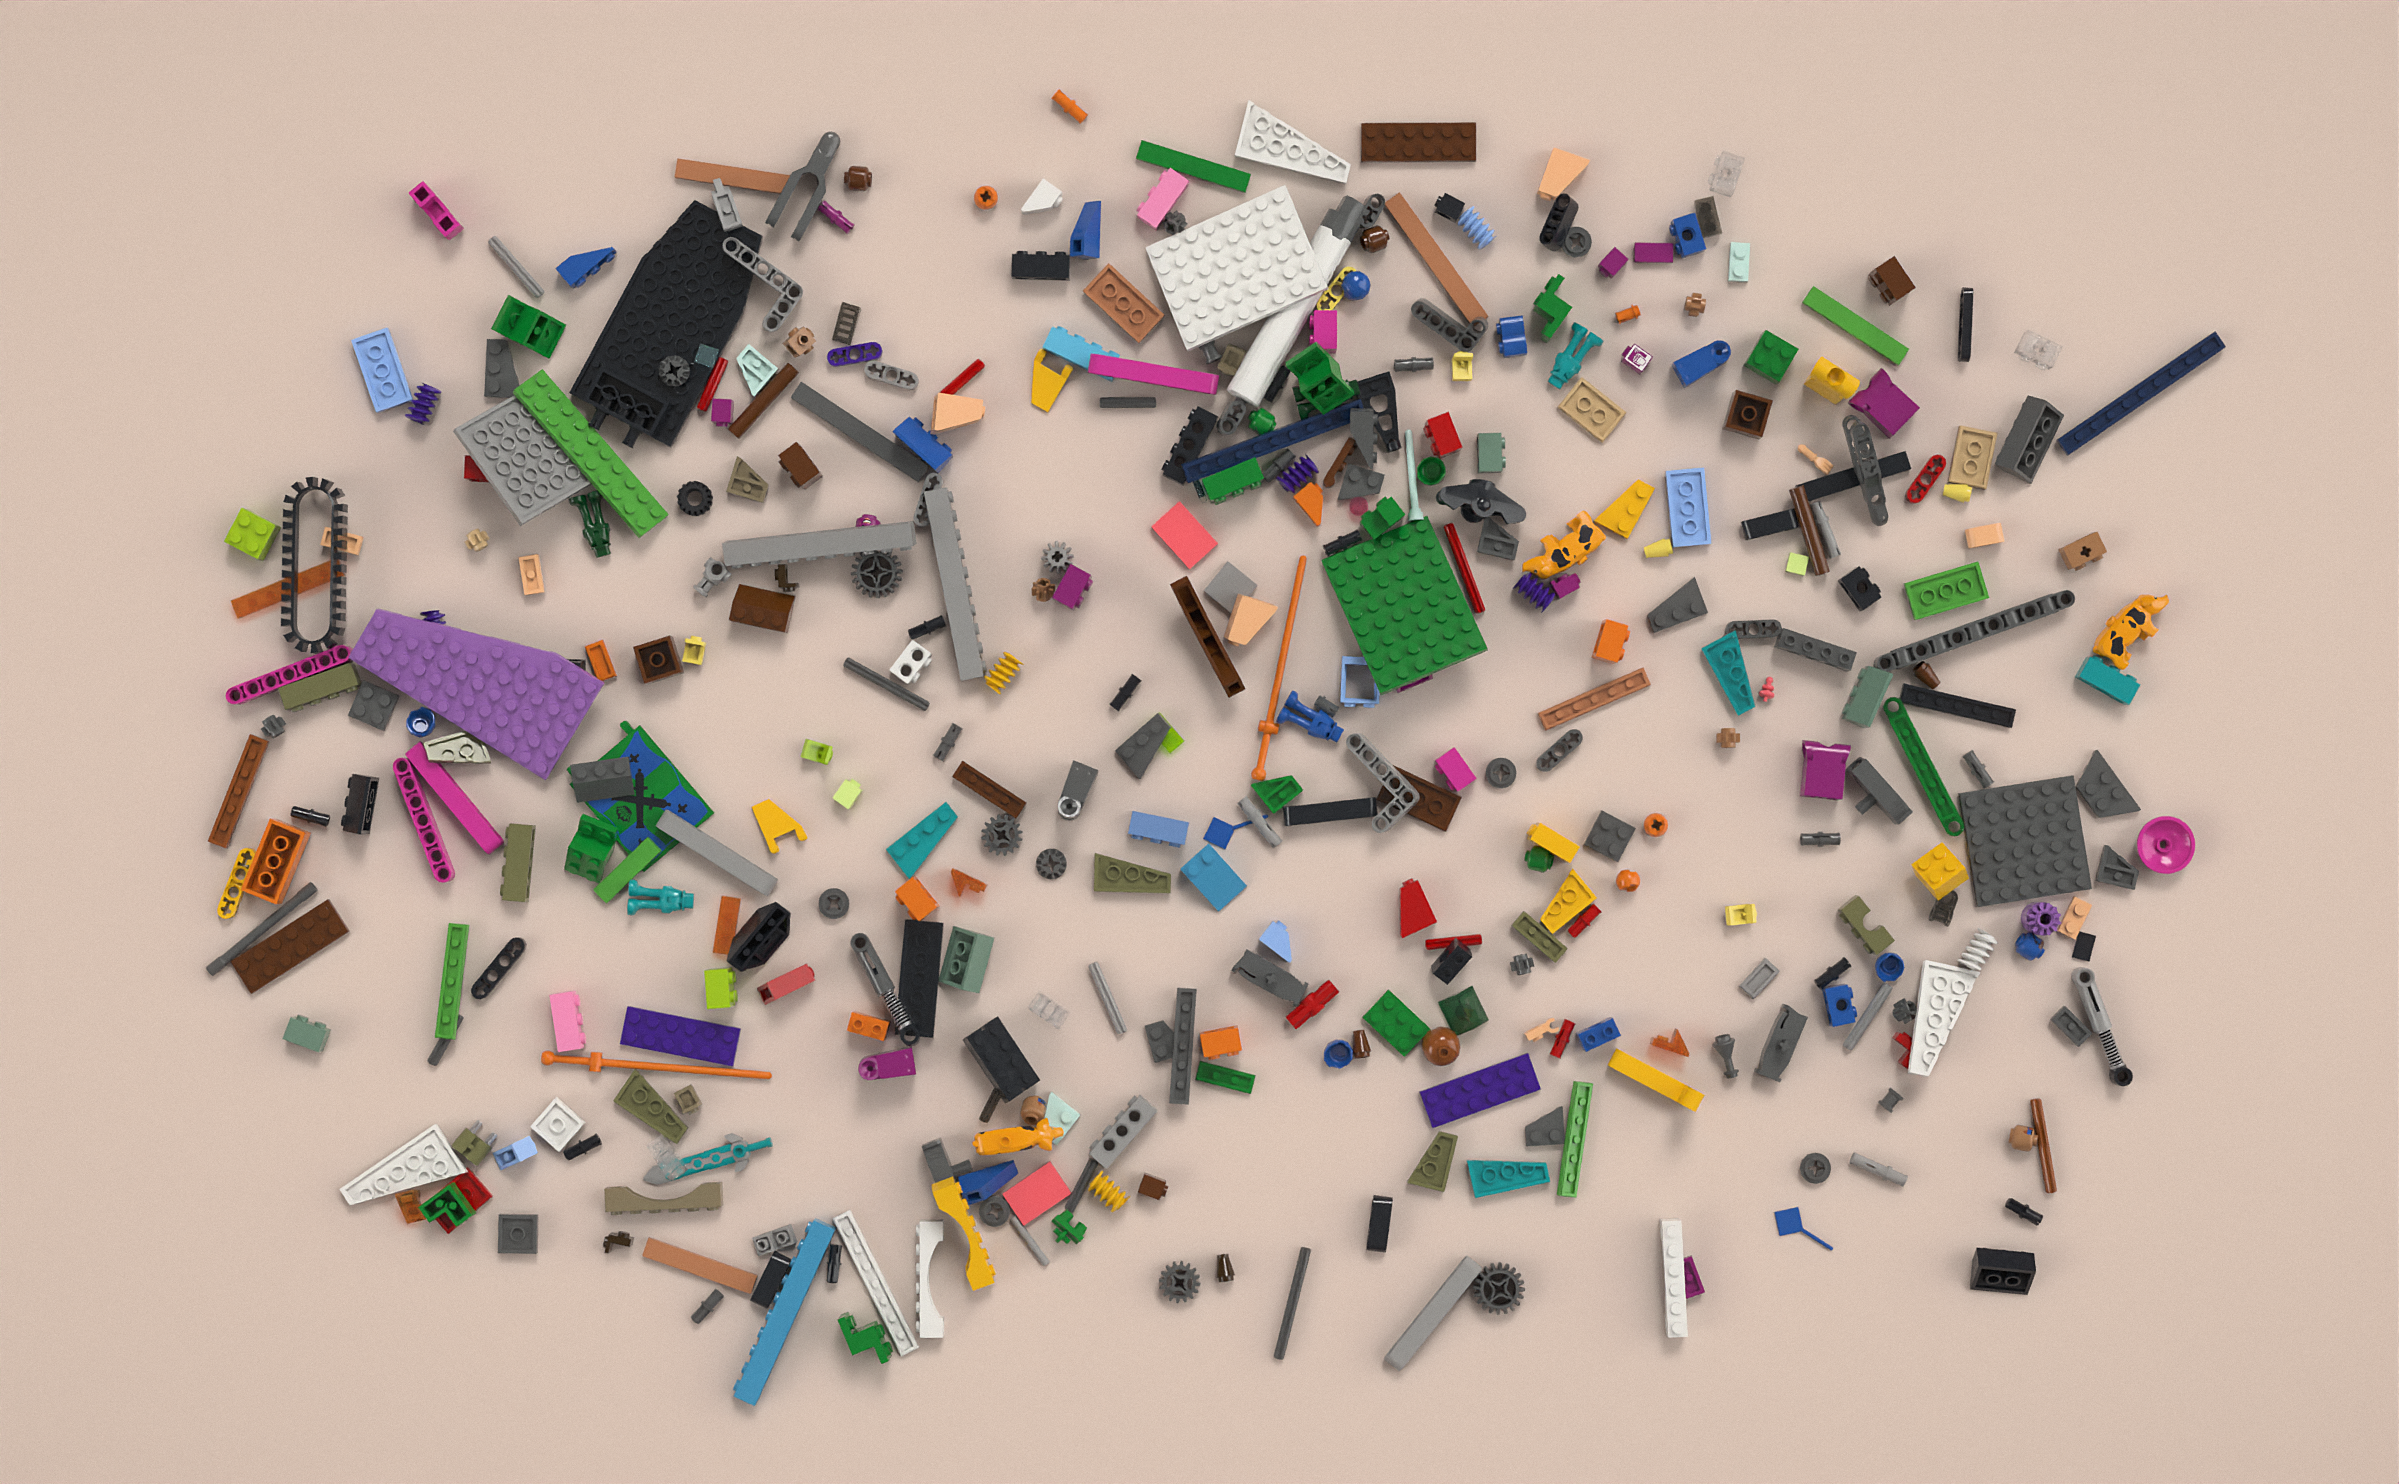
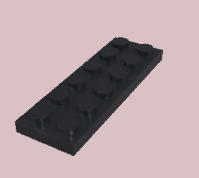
M905 919L898 1002H901L900 1005H903L902 1008H904L903 1011H906V1017H909L908 1020H911L910 1022L915 1025L920 1033V1037L934 1038L944 923ZM896 1026V1027H895V1035H900V1034L898 1033V1031H899V1030H898V1027ZM913 1031L906 1033V1036H916Z

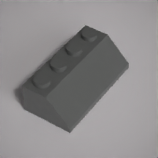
M2028 395L2022 404L2019 415L2013 423V427L2005 440L2001 452L1997 456L1995 465L2004 472L2032 484L2064 414L2048 401Z

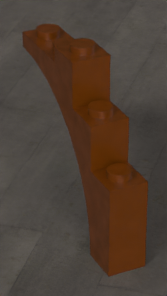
M1185 576L1171 583L1170 586L1228 698L1245 690V686L1214 630L1189 578Z

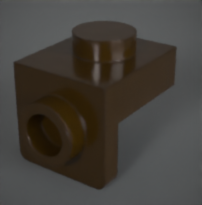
M778 564V569H775V580H778V587L783 588V592H794L795 588H800L799 583H788V566L786 564Z
M619 1231L618 1233L611 1232L608 1236H605L603 1242L605 1253L609 1254L611 1252L613 1243L630 1247L633 1245L634 1237H631L630 1233Z

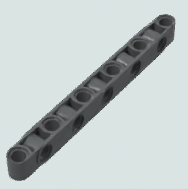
M2069 590L2049 594L1894 649L1889 653L1878 656L1874 660V667L1887 672L1899 669L2059 612V610L2072 606L2075 602V595ZM2062 594L2068 597L2067 604L2061 602ZM2026 607L2031 608V617H2027L2025 615L2024 611ZM1990 620L1995 621V630L1989 628L1988 623ZM1954 633H1958L1960 635V641L1958 643H1955L1952 640V635ZM1917 646L1924 648L1922 656L1916 653ZM1882 658L1888 661V667L1886 669H1883L1880 666V660Z

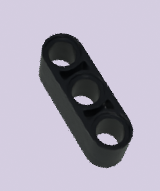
M1563 193L1557 196L1539 236L1540 242L1551 251H1557L1562 247L1579 208L1578 203L1568 194Z
M1795 509L1741 522L1745 541L1799 528Z
M1373 1195L1366 1247L1368 1251L1386 1253L1393 1197Z
M774 1251L750 1299L751 1302L768 1309L790 1265L791 1258Z

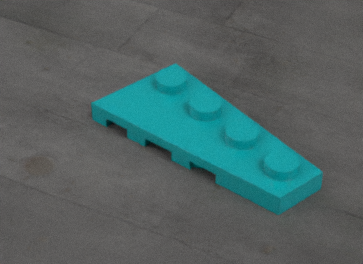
M1734 630L1701 649L1739 716L1754 708L1755 702L1737 633Z
M945 802L886 849L909 879H911L958 816L950 805Z
M1467 1160L1475 1198L1550 1182L1546 1162Z

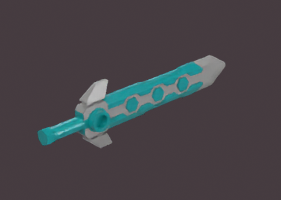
M733 1133L727 1134L724 1137L733 1144H727L686 1158L652 1166L643 1179L644 1181L659 1185L701 1171L732 1164L736 1161L738 1162L736 1163L735 1172L742 1171L749 1162L750 1152L765 1147H772V1139L769 1137L765 1138V1140L748 1144L747 1141L743 1140V1137Z

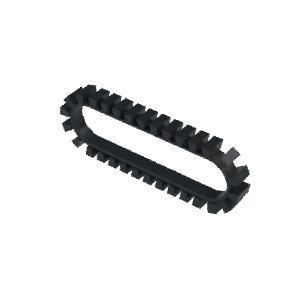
M306 477L308 487L305 488L301 482H295L291 487L298 494L295 498L285 495L283 501L284 503L293 504V511L283 509V517L292 518V523L283 521V529L292 530V535L283 533L282 541L292 542V547L282 545V554H292V559L282 558V566H291V571L282 570V578H291V583L282 582L281 590H291V596L281 594V602H291V608L281 606V614H291L290 620L281 618V626H291L292 632L283 635L287 642L293 643L296 639L300 640L295 649L307 652L308 645L311 644L310 653L318 654L323 652L321 643H324L328 649L334 648L338 643L331 636L333 633L343 636L345 628L336 627V620L346 621V613H336V608L346 609V601H337V596L346 597V589H337V584L346 585V577H337V571L347 573V565H337V559L347 561V553H337L338 547L347 549V541L338 540V535L347 537V529L338 528V523L348 525V517L338 516V511L348 513V505L338 504L337 499L345 496L342 489L335 488L332 492L329 491L334 482L322 478L320 487H318L317 477ZM313 490H321L328 495L332 504L330 624L327 633L321 639L309 641L300 634L297 627L299 505L305 494Z

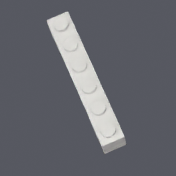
M1679 1218L1660 1219L1665 1279L1666 1335L1668 1338L1688 1337L1682 1222Z
M944 1219L920 1220V1224L916 1225V1236H920V1244H916V1255H920V1263H916V1275H920V1282L916 1283V1294H920V1302H916V1313H920V1321H916V1333H920V1338H943L944 1316H940L931 1297L929 1268L937 1243L944 1240Z

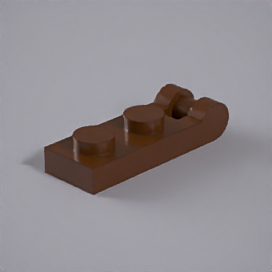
M1351 437L1346 441L1323 480V484L1327 488L1333 487L1336 473H1341L1347 464L1344 462L1347 455L1352 456L1356 449L1354 445L1356 441Z

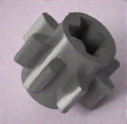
M1175 211L1173 214L1169 212L1165 216L1166 219L1162 222L1165 231L1172 235L1181 233L1188 224L1185 216L1178 211Z
M271 715L262 721L264 727L261 730L265 736L271 735L272 738H276L285 732L283 726L286 723L282 717L276 718L275 715Z
M1527 953L1513 956L1514 961L1510 962L1512 971H1516L1517 975L1531 973L1530 967H1534L1532 957L1528 958Z
M1905 998L1893 1004L1895 1007L1893 1009V1016L1897 1021H1903L1906 1024L1915 1018L1914 1014H1916L1917 1008L1912 1001L1906 1002Z

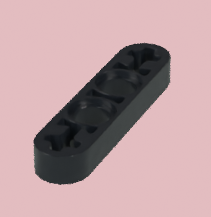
M1962 287L1960 295L1959 362H1969L1971 357L1973 288Z
M512 938L473 984L471 993L474 998H486L524 953L527 944L523 938ZM520 941L521 950L516 949L513 952V954L516 955V957L514 958V956L511 953L506 952V950L508 949L509 951H512V949L514 948L513 942L517 943ZM503 955L510 958L508 966H503L500 963V958ZM490 970H495L498 974V978L495 981H491L488 978ZM482 979H484L486 983L492 985L491 987H489V985L485 986V988L483 989V991L485 992L484 994H477V986L482 987L485 983L482 981Z

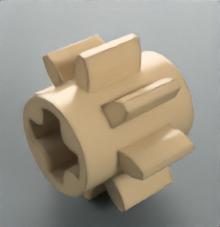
M479 528L466 535L468 540L464 542L468 549H474L475 552H478L488 546L486 541L490 538L486 531L480 532Z

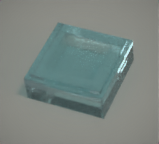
M700 343L694 362L713 368L719 349Z

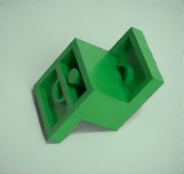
M1560 274L1556 278L1551 277L1544 287L1547 290L1545 294L1541 292L1533 303L1535 305L1533 311L1548 321L1540 332L1543 334L1541 340L1546 344L1572 309V306L1554 294L1565 279Z
M508 295L491 329L550 359L566 324Z
M1317 342L1286 362V367L1298 378L1300 392L1323 415L1354 395V390L1342 379L1339 363Z
M582 814L578 830L568 846L564 870L599 884L603 878L604 868L614 851L618 828Z
M849 1312L840 1315L838 1323L852 1356L874 1347L881 1364L890 1360L893 1349L890 1342L885 1341L884 1335L886 1333L882 1324H878L876 1320L855 1329L857 1323L853 1315L850 1316Z

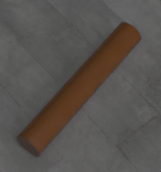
M787 363L732 423L728 430L740 439L799 372L791 364Z
M1804 485L1789 489L1814 574L1818 576L1830 572Z

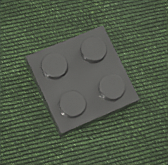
M363 680L348 716L385 731L399 695Z
M1601 810L1584 845L1619 862L1636 828Z
M499 1214L498 1253L537 1254L538 1214Z

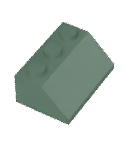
M1865 666V669L1862 668L1857 677L1860 680L1857 686L1854 685L1849 696L1852 698L1849 704L1846 703L1842 710V714H1844L1842 719L1862 728L1871 727L1894 674L1872 666Z
M953 926L939 982L961 990L979 993L993 947L994 937Z

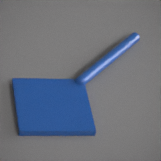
M1263 815V818H1268V815ZM1213 817L1203 839L1226 849L1234 830L1253 822L1250 820L1232 826Z
M1798 1207L1774 1212L1779 1236L1803 1232L1829 1250H1833L1832 1246L1803 1228Z

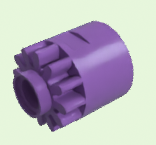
M2032 902L2023 909L2021 923L2026 931L2035 935H2050L2052 932L2057 931L2058 925L2061 924L2059 921L2061 914L2058 913L2057 907L2052 906L2050 903ZM2041 915H2043L2042 923L2040 922Z

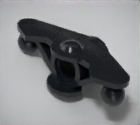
M1472 479L1469 481V484L1446 486L1436 494L1438 504L1447 505L1452 510L1461 507L1463 518L1470 523L1480 522L1483 518L1489 516H1501L1506 524L1520 523L1526 518V511L1521 505L1495 488L1496 485L1487 480Z

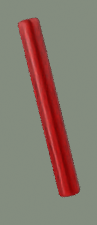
M1453 523L1444 525V530L1476 614L1485 611V607Z

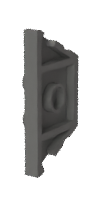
M2098 750L2093 751L2092 757L2075 787L2096 816L2100 818L2140 811L2141 809L2100 752Z

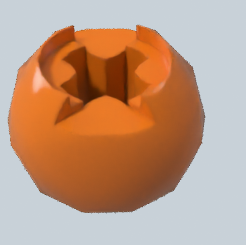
M981 186L974 194L975 204L983 210L993 208L998 201L996 190L990 186ZM988 193L991 199H987L986 202H983V198L981 196H985V194Z
M1652 813L1646 817L1644 830L1648 835L1660 837L1667 831L1668 822L1665 816L1659 813ZM1653 820L1660 822L1659 830L1651 827L1654 824Z
M1622 870L1616 877L1617 887L1620 890L1633 892L1640 885V877L1636 871Z

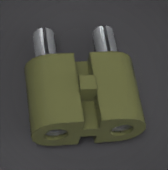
M477 1120L470 1129L465 1128L451 1145L476 1166L491 1151L492 1147L490 1144L497 1137V1134L492 1132L485 1141L480 1139L475 1134L482 1125L480 1120Z

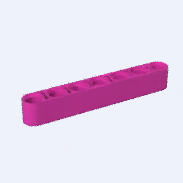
M1090 354L1088 373L1212 395L1217 394L1219 375L1100 354Z
M339 645L231 687L226 692V699L231 704L241 705L275 692L279 687L347 664L352 661L348 657L353 648ZM343 649L348 651V656L345 659H342L340 656ZM325 656L330 658V663L327 666H324L322 663ZM307 663L312 665V670L309 673H306L304 669ZM289 670L294 672V677L291 680L287 678ZM271 677L276 679V684L273 687L269 685ZM253 684L258 686V691L255 694L251 692ZM235 691L240 693V698L237 701L233 698Z
M419 741L405 753L410 762L487 854L490 855L504 843L502 837L441 763H430L428 761L423 742Z
M398 758L393 763V770L433 875L438 882H450L455 877V870L415 766L408 758ZM403 761L407 763V769L404 772L399 767ZM409 779L414 781V787L411 790L406 786ZM416 797H419L421 800V805L418 808L413 805V800ZM422 815H426L428 818L426 825L420 823ZM429 833H433L435 836L433 843L427 841ZM436 851H440L442 854L440 861L434 859ZM442 869L448 870L449 875L446 879L441 877Z

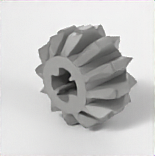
M1055 541L1054 548L1050 543L1047 544L1050 551L1043 549V553L1048 554V556L1041 557V560H1048L1043 566L1046 568L1051 565L1049 569L1051 573L1055 567H1057V574L1061 572L1060 567H1063V570L1066 572L1067 567L1065 564H1073L1067 560L1074 558L1073 554L1067 555L1072 550L1071 547L1064 550L1066 543L1063 542L1061 547H1059L1058 541ZM1057 552H1059L1060 556L1063 555L1059 562L1052 559V556H1055Z

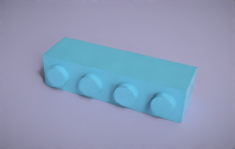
M1060 326L1051 328L1042 347L1043 350L1087 371L1091 353L1117 358L1120 356L1111 350L1109 353L1103 351V347L1097 343L1092 342V344L1084 342L1085 338L1080 335L1067 334L1068 330ZM1098 375L1111 382L1114 380L1113 377Z

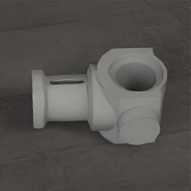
M712 557L704 564V567H706L703 572L704 577L697 585L693 586L704 597L708 596L707 593L714 585L718 586L722 581L726 583L732 575L725 564L714 560ZM716 565L722 566V573L720 575H715L713 572Z

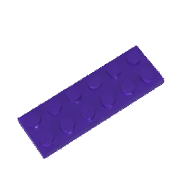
M627 1006L620 1044L734 1066L741 1028Z
M1525 1053L1419 1092L1431 1126L1435 1128L1541 1090L1529 1054Z

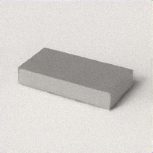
M1764 958L1739 986L1754 999L1780 971L1768 959Z

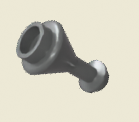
M1730 1034L1716 1036L1715 1042L1712 1044L1724 1059L1727 1071L1723 1074L1726 1075V1078L1737 1077L1739 1072L1738 1069H1734L1731 1058L1735 1039L1730 1038Z

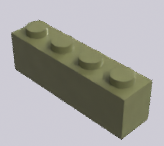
M348 663L279 687L278 690L285 710L297 712L303 710L304 705L310 704V706L322 703L321 699L328 697L331 700L340 697L339 693L355 692L362 682L355 663Z
M509 823V827H506L505 838L508 839V843L504 847L503 853L504 858H506V864L502 867V877H504V884H501L500 887L502 900L529 902L536 825Z

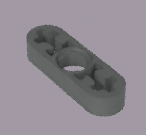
M1777 620L1732 621L1726 625L1725 633L1726 635L1731 633L1729 628H1732L1733 624L1736 628H1743L1742 624H1745L1744 632L1746 635H1742L1743 631L1736 632L1738 639L1775 637L1780 634L1782 626ZM1761 623H1764V627H1769L1773 623L1775 627L1777 626V630L1774 631V634H1772L1771 630H1765V635H1762L1763 627ZM1750 624L1758 626L1759 631L1757 634L1752 635L1749 633L1748 627Z
M1577 729L1566 732L1537 758V768L1542 772H1548L1581 744L1583 740L1582 733ZM1570 733L1573 735L1577 733L1578 742H1571L1569 746L1572 748L1568 749V746L1562 740L1565 739L1567 742L1571 738ZM1557 745H1562L1565 749V753L1562 756H1557L1554 753V748ZM1550 751L1551 755L1554 758H1556L1557 761L1554 762V760L1552 759L1548 763V768H1542L1540 766L1542 764L1541 759H1548L1550 756L1547 753Z

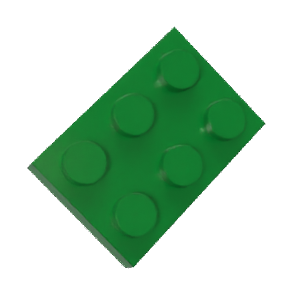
M1389 989L1362 1016L1404 1057L1430 1030Z

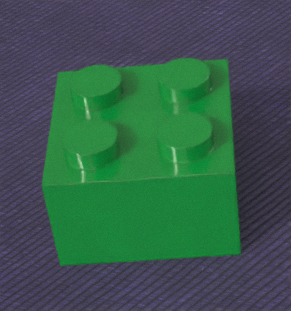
M1765 330L1762 332L1743 366L1770 382L1778 384L1799 349Z

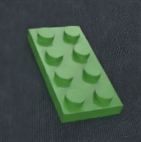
M1978 561L1904 583L1914 620L1989 598Z

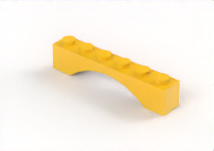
M952 1176L931 1184L932 1193L938 1208L956 1219L968 1237L970 1249L965 1269L972 1290L975 1291L995 1283V1268L993 1264L989 1265L987 1259L990 1258L988 1251L981 1246L983 1240L980 1232H976L974 1229L976 1222L973 1215L969 1216L967 1212L969 1205L966 1198L962 1199L960 1193H963L960 1183L955 1182Z

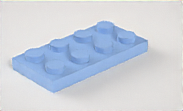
M384 328L351 340L377 413L414 400L389 328Z
M1704 467L1665 471L1672 548L1711 544Z

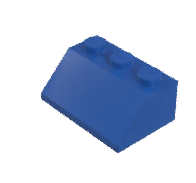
M908 417L892 432L932 469L939 473L953 458L951 454L952 449L945 443L941 445L937 442L938 437L930 434L931 430L926 432L922 428L924 424L916 417L914 419Z

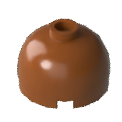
M1442 1026L1432 1031L1429 1030L1423 1037L1421 1045L1427 1060L1437 1066H1446L1453 1063L1459 1056L1461 1049L1456 1033Z

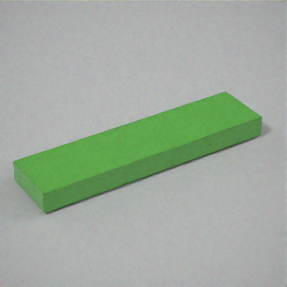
M647 837L593 890L607 904L662 850L650 837Z

